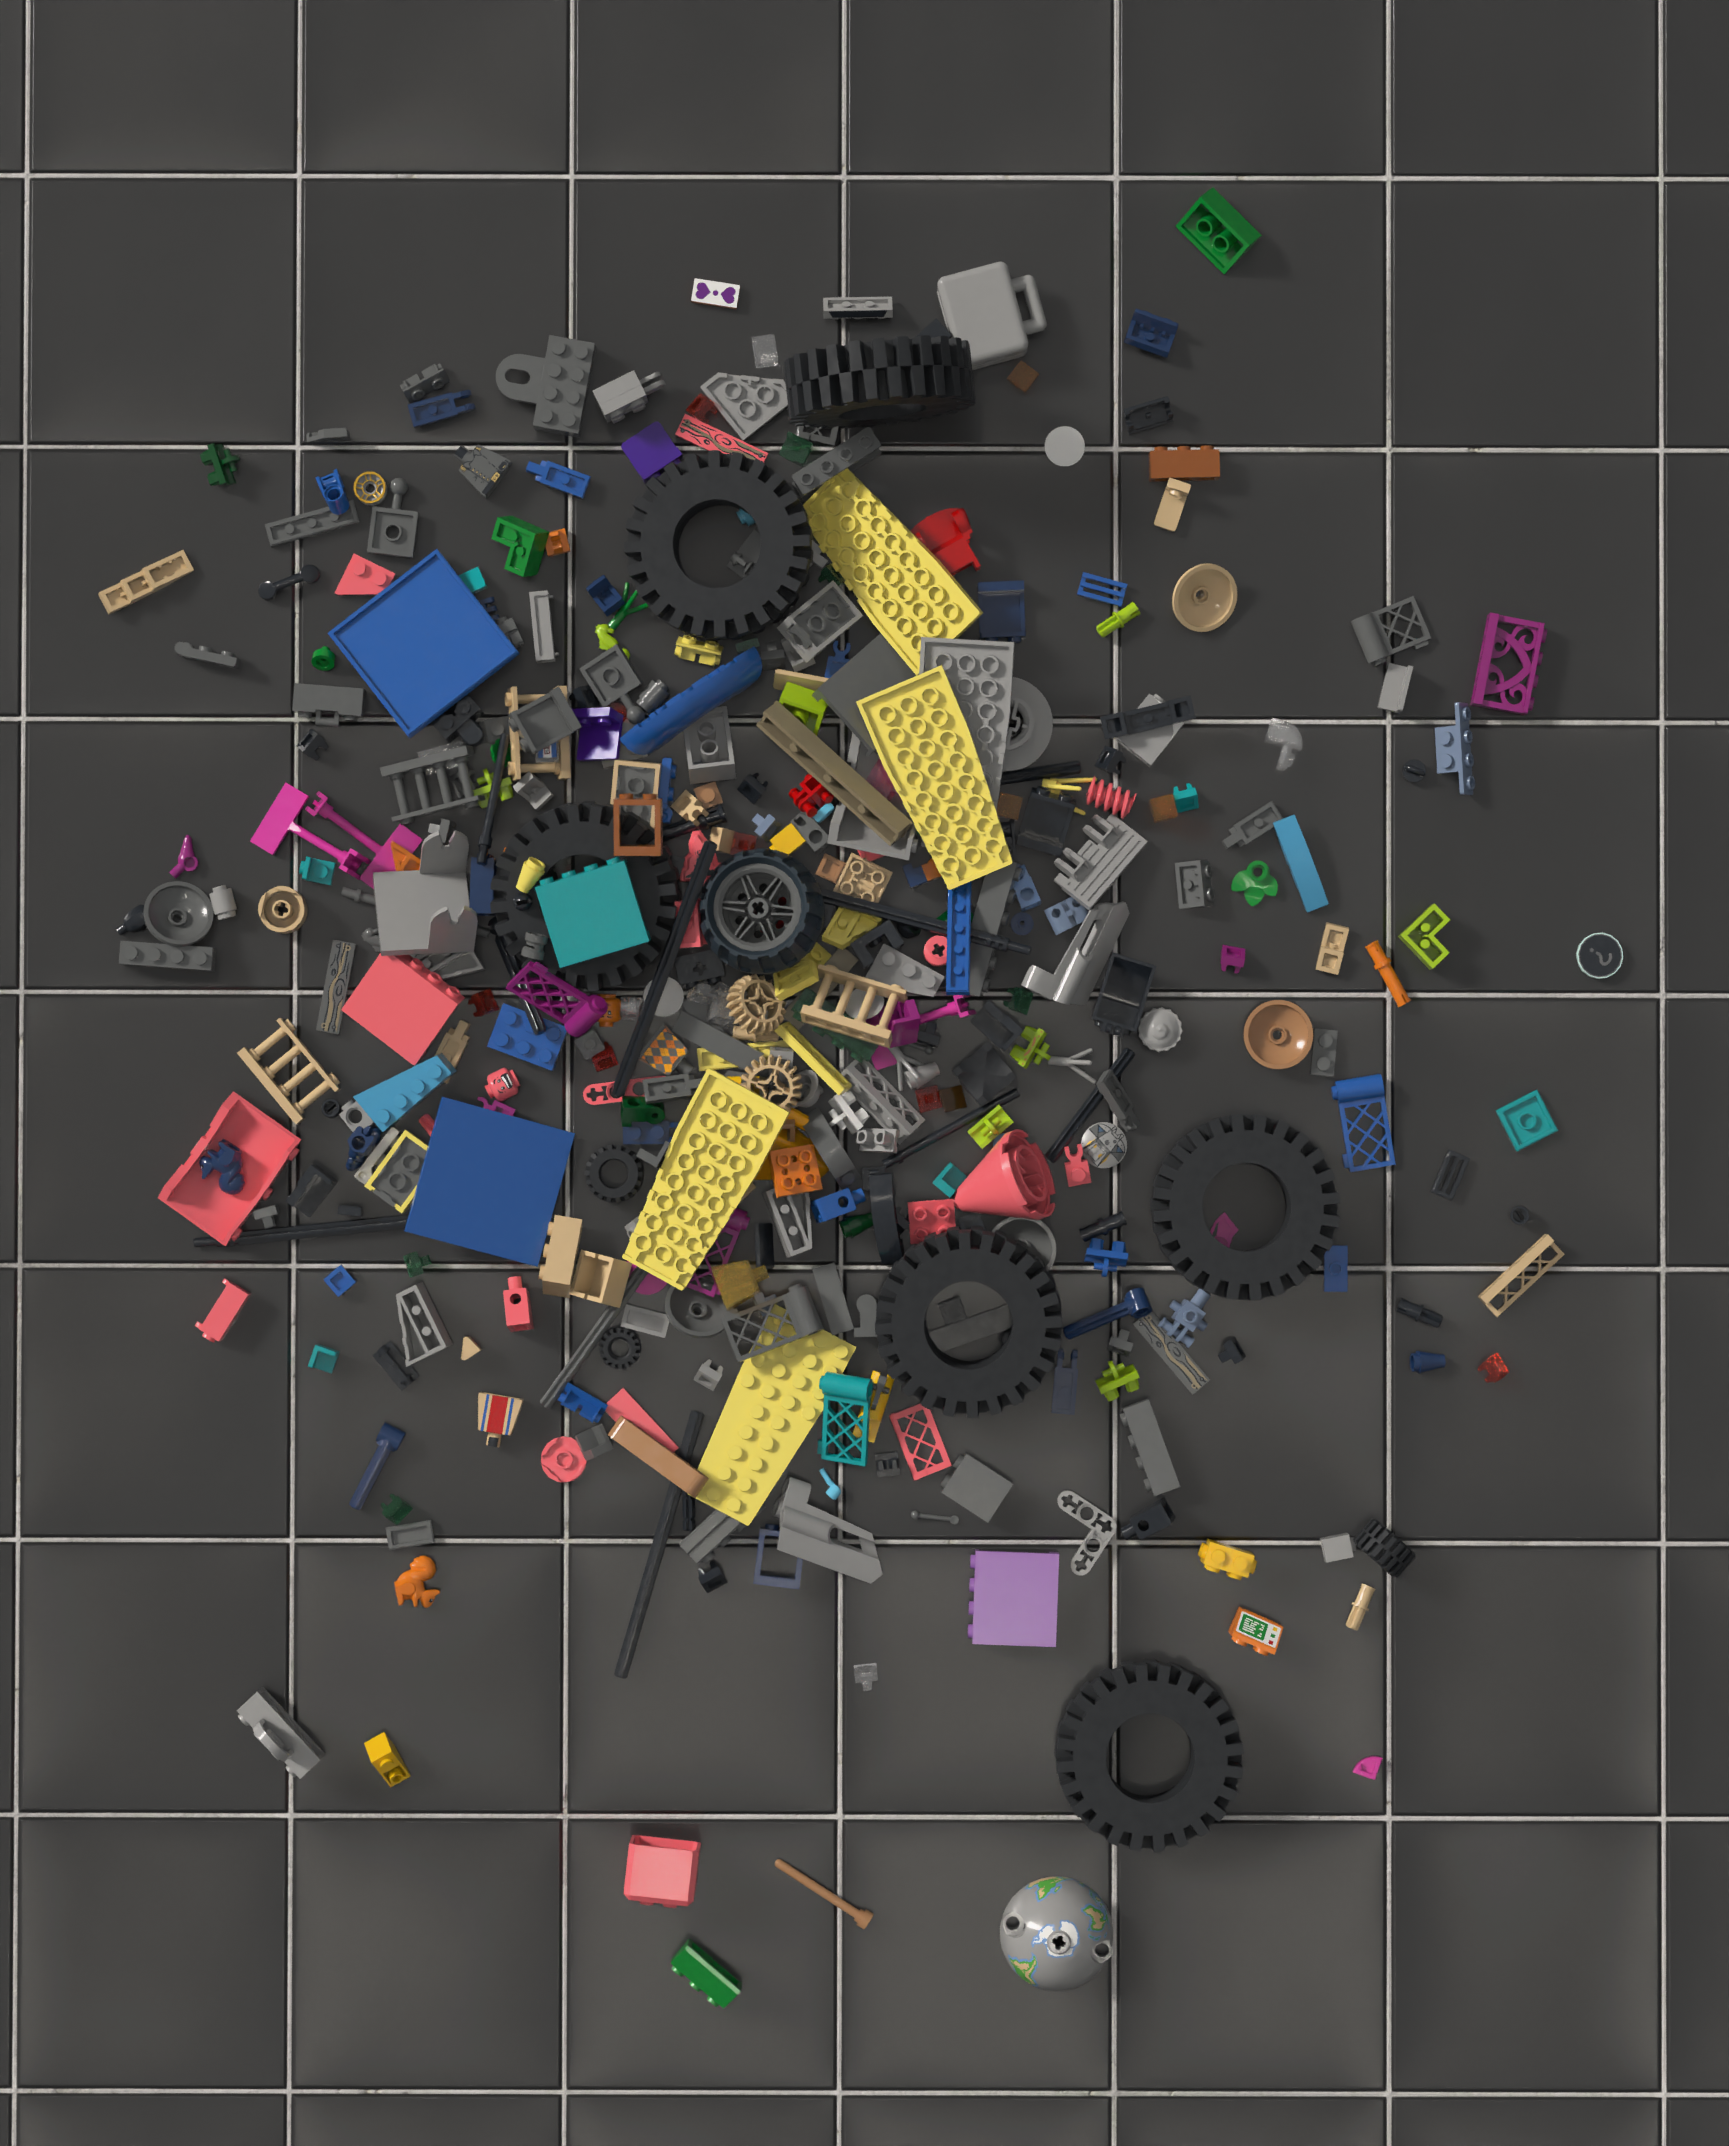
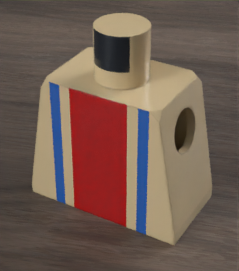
M479 1392L478 1430L488 1432L487 1446L500 1447L501 1436L512 1435L524 1399Z

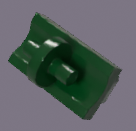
M215 443L207 445L208 450L201 453L200 457L205 466L214 465L215 471L207 476L209 484L211 486L235 484L233 472L237 471L235 463L241 460L240 456H232L231 450H225L223 444L215 445Z

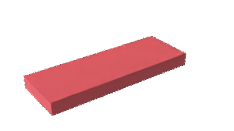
M624 1388L606 1403L608 1406L605 1411L615 1422L620 1416H623L672 1452L679 1448Z

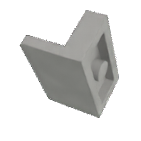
M1388 663L1377 706L1378 709L1399 714L1403 711L1413 666L1408 665L1405 667Z

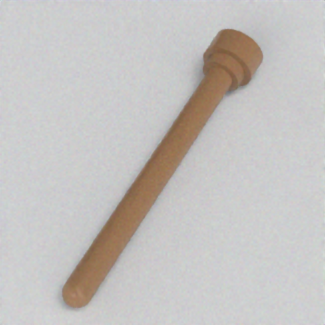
M777 1859L775 1861V1866L852 1916L854 1921L857 1922V1926L863 1930L867 1927L874 1915L867 1909L865 1911L863 1909L858 1910L783 1860Z

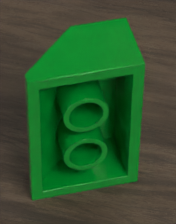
M1213 187L1195 202L1175 226L1223 274H1226L1262 236Z
M690 1938L671 1959L670 1963L673 1965L671 1969L680 1977L685 1975L690 1980L689 1984L696 1991L700 1992L702 1990L708 1995L707 2000L715 2007L720 2005L724 2009L741 1992L742 1983Z

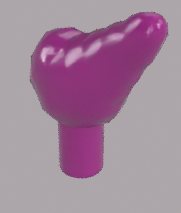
M186 835L178 856V864L169 872L175 879L184 870L191 872L198 867V859L194 855L190 835Z

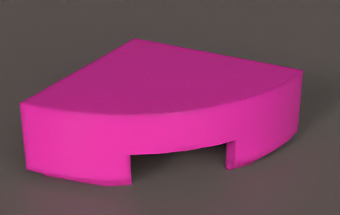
M1379 1756L1366 1757L1355 1765L1352 1772L1375 1780L1383 1758Z

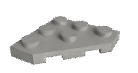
M718 372L700 386V389L742 441L748 439L788 407L786 384L783 379L739 376Z

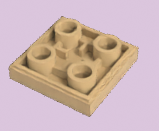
M851 852L833 891L879 903L893 872L866 859H861L860 856Z

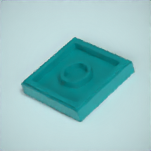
M1534 1090L1495 1110L1516 1152L1558 1131L1538 1090Z

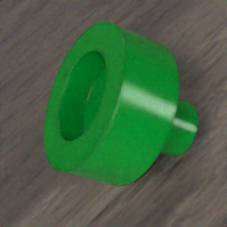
M323 646L321 649L313 652L311 663L318 670L328 671L334 667L336 656L330 651L329 647Z

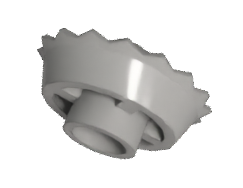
M1163 1007L1153 1008L1150 1012H1145L1144 1017L1140 1019L1138 1027L1139 1038L1142 1040L1143 1045L1148 1046L1150 1050H1156L1157 1052L1168 1051L1170 1048L1176 1047L1177 1042L1181 1040L1183 1032L1181 1028L1182 1022L1171 1009H1164Z

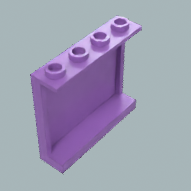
M975 1549V1555L970 1556V1569H974V1578H970L969 1592H974L973 1601H969L968 1615H973V1624H968V1638H972V1644L1056 1647L1059 1553L979 1551V1549Z

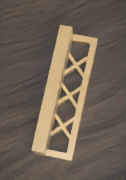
M1544 1234L1489 1285L1478 1298L1498 1317L1565 1254L1557 1247L1554 1240L1548 1234ZM1549 1246L1557 1253L1550 1261L1541 1260V1253ZM1530 1263H1538L1537 1273L1534 1276H1524L1525 1268ZM1541 1263H1547V1264L1541 1269ZM1514 1278H1521V1288L1517 1292H1508V1284ZM1524 1279H1530L1526 1284H1524ZM1497 1294H1504V1304L1496 1310L1490 1301ZM1507 1294L1513 1295L1507 1300Z

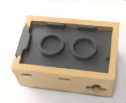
M614 760L610 804L613 805V799L619 798V794L622 793L633 794V798H643V794L650 793L657 794L658 798L662 763ZM621 805V811L627 814L630 812L635 813L641 817L640 822L647 827L651 826L655 829V805Z

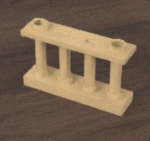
M517 686L511 687L505 693V706L509 707L510 714L518 710V704H529L545 694L517 695ZM559 686L567 700V686ZM509 726L511 762H508V775L512 776V781L520 780L521 773H527L528 771L531 773L553 772L554 775H557V780L571 778L569 735L556 742L557 757L553 763L520 764V750L523 749L519 743V734L517 731L513 732Z
M819 964L818 975L823 980L813 1005L803 1004L800 1012L802 1022L890 1048L892 1032L888 1029V1025L897 1001L905 1003L908 1000L907 990L896 984L888 985L841 971L833 965L827 964L824 966ZM831 982H836L845 986L836 1010L831 1013L824 1011L822 1006ZM853 989L866 991L857 1018L845 1017L844 1012ZM875 995H879L889 999L879 1025L874 1026L867 1024L866 1019Z
M279 1018L276 1021L281 1027L255 1049L251 1048L248 1050V1048L243 1047L237 1054L292 1121L299 1125L305 1120L302 1115L305 1112L304 1109L330 1088L335 1092H339L341 1090L338 1086L340 1081L332 1072L330 1074L326 1072L294 1033L296 1028L289 1019L284 1021L283 1018ZM288 1034L296 1045L271 1066L263 1068L258 1062L261 1059L260 1056ZM302 1052L311 1063L284 1085L280 1084L278 1086L273 1080L276 1077L274 1074ZM317 1070L325 1081L300 1102L292 1103L288 1098L289 1092Z

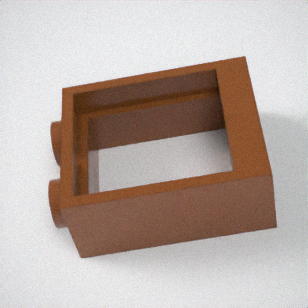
M630 793L619 794V798L613 799L614 856H661L663 854L662 798H657V794L650 793L643 794V798H633V794ZM621 805H655V845H621Z

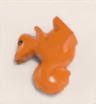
M422 1555L414 1558V1561L410 1563L411 1569L403 1572L397 1581L394 1582L399 1606L403 1605L404 1600L411 1599L414 1607H417L418 1600H420L422 1606L428 1608L434 1602L435 1597L440 1594V1591L437 1589L425 1590L424 1581L431 1579L435 1575L436 1565L430 1557Z

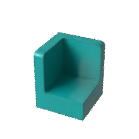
M949 1162L932 1183L950 1198L967 1176Z
M316 1344L308 1367L317 1368L332 1374L340 1351Z

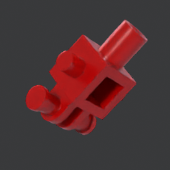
M807 774L799 784L803 788L802 791L798 788H793L789 792V797L794 799V804L801 812H806V815L810 818L817 814V809L814 807L816 804L822 808L825 804L831 803L834 797L832 793L810 774Z

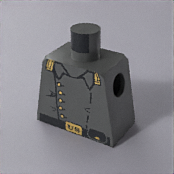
M461 445L454 454V457L463 463L459 469L461 475L486 500L512 466L510 460L481 445H477L472 452Z

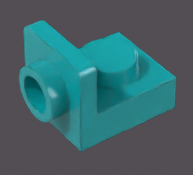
M306 856V860L301 861L299 874L302 875V879L305 881L331 886L336 863Z

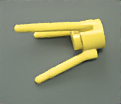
M1044 778L1042 786L1049 788L1051 793L1059 795L1061 790L1081 791L1079 786L1062 784L1092 782L1093 778ZM1075 807L1073 811L1081 815L1086 814L1085 811L1078 809L1077 807Z

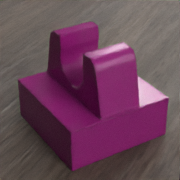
M1223 945L1220 963L1222 971H1226L1227 965L1235 966L1234 973H1239L1241 967L1244 966L1245 949Z

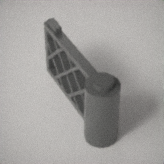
M799 1283L789 1287L787 1294L740 1312L736 1308L724 1313L725 1318H722L721 1322L738 1363L824 1329L807 1286L802 1287V1284ZM783 1301L786 1308L783 1318L771 1313L773 1305ZM770 1306L768 1311L763 1309L765 1307ZM758 1310L766 1314L762 1326L749 1321L752 1312ZM749 1314L747 1319L741 1318L742 1316ZM787 1314L789 1315L791 1321L785 1319ZM768 1316L781 1321L777 1333L764 1328ZM737 1319L745 1323L740 1335L730 1330L729 1321ZM783 1323L792 1325L796 1335L789 1338L780 1335L779 1332ZM747 1324L760 1329L755 1341L742 1336ZM762 1330L775 1336L771 1345L765 1346L758 1343ZM733 1336L738 1337V1340H737L736 1343H735V1340H734ZM777 1337L783 1339L775 1343ZM740 1339L753 1344L750 1353L740 1355L737 1348ZM755 1346L761 1347L754 1351Z

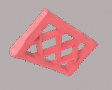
M920 1403L889 1415L913 1480H919L922 1477L952 1466L929 1409L923 1407ZM924 1411L927 1419L926 1424L913 1419L916 1412ZM903 1417L910 1419L905 1433L901 1431L897 1421ZM912 1421L925 1426L920 1439L907 1434ZM927 1427L932 1431L936 1442L935 1446L922 1440ZM906 1436L918 1441L913 1454L909 1452L905 1441ZM921 1442L933 1447L928 1460L916 1456ZM936 1449L939 1450L943 1462L938 1464L930 1462ZM914 1457L927 1463L923 1470L917 1472L913 1462Z

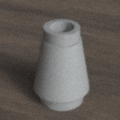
M935 1062L913 1067L920 1076L918 1080L909 1070L904 1072L910 1089H919L940 1075L939 1068Z

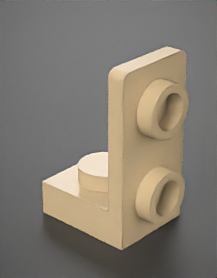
M1169 477L1154 521L1155 526L1172 532L1176 530L1191 484Z

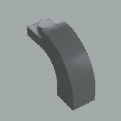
M816 1108L806 1114L809 1116V1122L803 1128L840 1188L843 1190L861 1179L860 1174L820 1109Z

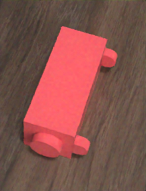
M225 1278L222 1283L226 1287L203 1324L198 1321L195 1324L199 1330L204 1332L202 1336L213 1343L215 1340H223L251 1295L248 1291Z

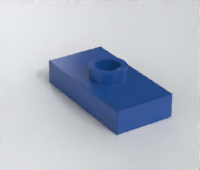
M1332 1245L1331 1249L1324 1254V1292H1348L1347 1245Z

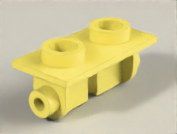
M689 635L679 636L676 645L679 646H676L674 655H678V658L695 661L696 654H700L699 663L715 666V664L720 665L721 656L718 655H721L724 647L719 646V643L715 641H697L695 637Z

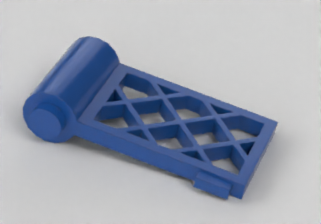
M1381 1074L1335 1081V1086L1331 1087V1094L1333 1100L1338 1101L1346 1148V1154H1342L1344 1168H1349V1172L1396 1165ZM1380 1102L1381 1112L1376 1119L1365 1112L1371 1103ZM1359 1105H1365V1107H1364L1363 1109H1361V1108L1358 1107V1106H1359ZM1354 1106L1361 1112L1355 1121L1351 1122L1346 1118L1344 1108ZM1363 1114L1374 1120L1367 1132L1356 1125ZM1381 1117H1383L1384 1124L1379 1121ZM1347 1122L1351 1124L1349 1129L1347 1128ZM1377 1123L1384 1127L1385 1134L1380 1141L1370 1135V1132ZM1354 1127L1365 1134L1357 1145L1349 1140V1134ZM1367 1136L1378 1143L1371 1154L1360 1148ZM1385 1139L1387 1142V1147L1384 1144H1382ZM1350 1144L1355 1147L1352 1152ZM1380 1146L1388 1150L1389 1160L1379 1162L1373 1157ZM1357 1150L1368 1156L1363 1165L1354 1166L1352 1157ZM1371 1159L1376 1162L1368 1164Z

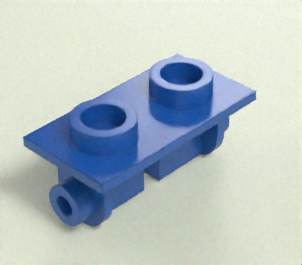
M569 1382L558 1398V1401L561 1402L560 1405L574 1412L577 1408H580L579 1415L592 1423L600 1421L608 1406Z

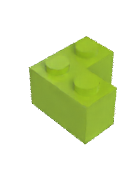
M1434 903L1398 936L1429 970L1433 969L1450 953L1434 937L1450 919Z

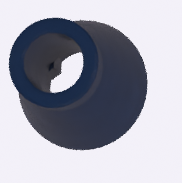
M1416 1351V1353H1411L1410 1368L1412 1372L1419 1374L1438 1368H1445L1444 1354Z

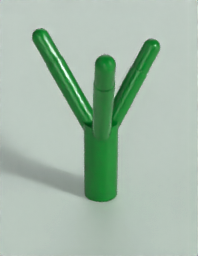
M628 582L625 583L622 596L625 604L620 607V610L608 624L613 630H616L627 615L649 607L645 603L629 609L638 596V592L635 590L626 603L630 585Z

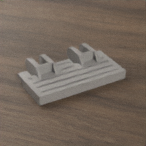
M1112 813L1106 820L1097 814L1091 818L1094 824L1106 832L1104 836L1089 825H1085L1083 828L1085 834L1098 843V845L1088 840L1077 854L1067 847L1063 851L1065 857L1077 865L1075 870L1059 858L1054 861L1055 866L1070 877L1068 879L1062 873H1059L1054 882L1089 911L1148 842L1123 821L1112 815Z

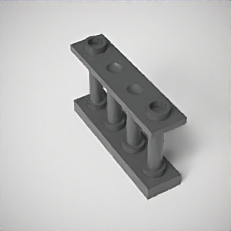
M462 746L380 767L382 777H390V780L394 782L401 815L391 817L392 822H401V825L414 823V818L464 805L465 809L479 806L478 802L485 800V796H474L466 762L469 756L475 755L473 746ZM453 760L458 765L465 794L464 799L457 801L452 800L445 770L446 762ZM430 766L436 769L444 804L431 807L423 773L426 772L425 768ZM407 772L415 775L422 805L421 810L414 812L409 810L402 780L404 777L403 773Z

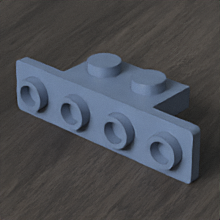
M1456 702V725L1435 728L1437 774L1459 772L1460 795H1473V789L1475 788V779L1472 776L1474 758L1470 746L1472 743V732L1469 728L1471 711L1468 703Z

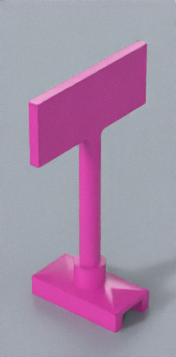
M285 782L250 842L274 856L288 831H292L338 859V862L341 864L339 868L359 880L360 875L356 873L363 861L369 864L371 860L351 848L348 852L346 850L341 851L296 824L295 820L309 796Z
M320 791L316 795L321 800L319 802L314 800L312 803L315 805V808L312 809L308 805L305 808L313 816L318 813L325 819L329 818L376 854L359 877L360 880L373 889V872L396 871L390 845L391 841L413 853L423 840L400 823L386 843L381 846L333 811V807L326 802L328 797Z
M954 995V1001L947 1003V1006L921 1014L920 1024L948 1015L955 1016L959 1014L960 1018L975 1015L976 1011H968L969 1003L965 1002V998L971 997V995ZM877 1014L872 1018L866 1019V1022L876 1026L879 1025L880 1018ZM867 1042L876 1070L897 1064V1060L887 1047Z

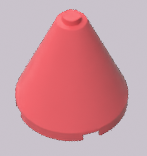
M1020 1129L1005 1133L956 1189L953 1196L956 1208L963 1212L1041 1220L1050 1216L1055 1208V1203L1050 1204V1195L1055 1194V1187L1047 1161L1036 1142L1029 1144L1025 1139L1028 1137V1134Z

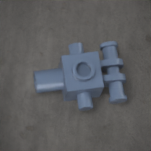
M1199 1288L1191 1301L1184 1299L1180 1304L1173 1300L1169 1308L1175 1311L1171 1316L1175 1320L1174 1323H1170L1166 1320V1317H1163L1158 1327L1166 1330L1168 1336L1174 1335L1176 1342L1181 1341L1189 1348L1195 1339L1188 1336L1186 1332H1193L1196 1327L1201 1331L1205 1330L1208 1324L1202 1319L1206 1313L1201 1309L1211 1296Z

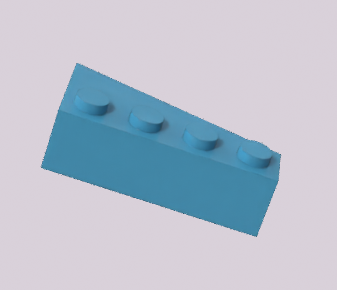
M442 1053L353 1096V1098L378 1128L384 1132L394 1126L457 1070Z

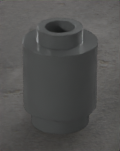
M652 679L639 694L640 698L636 702L650 714L653 710L656 711L670 695L667 692L669 687L660 679L657 682Z

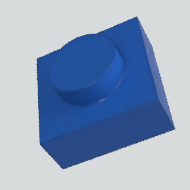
M342 1264L323 1279L338 1297L356 1283V1280Z

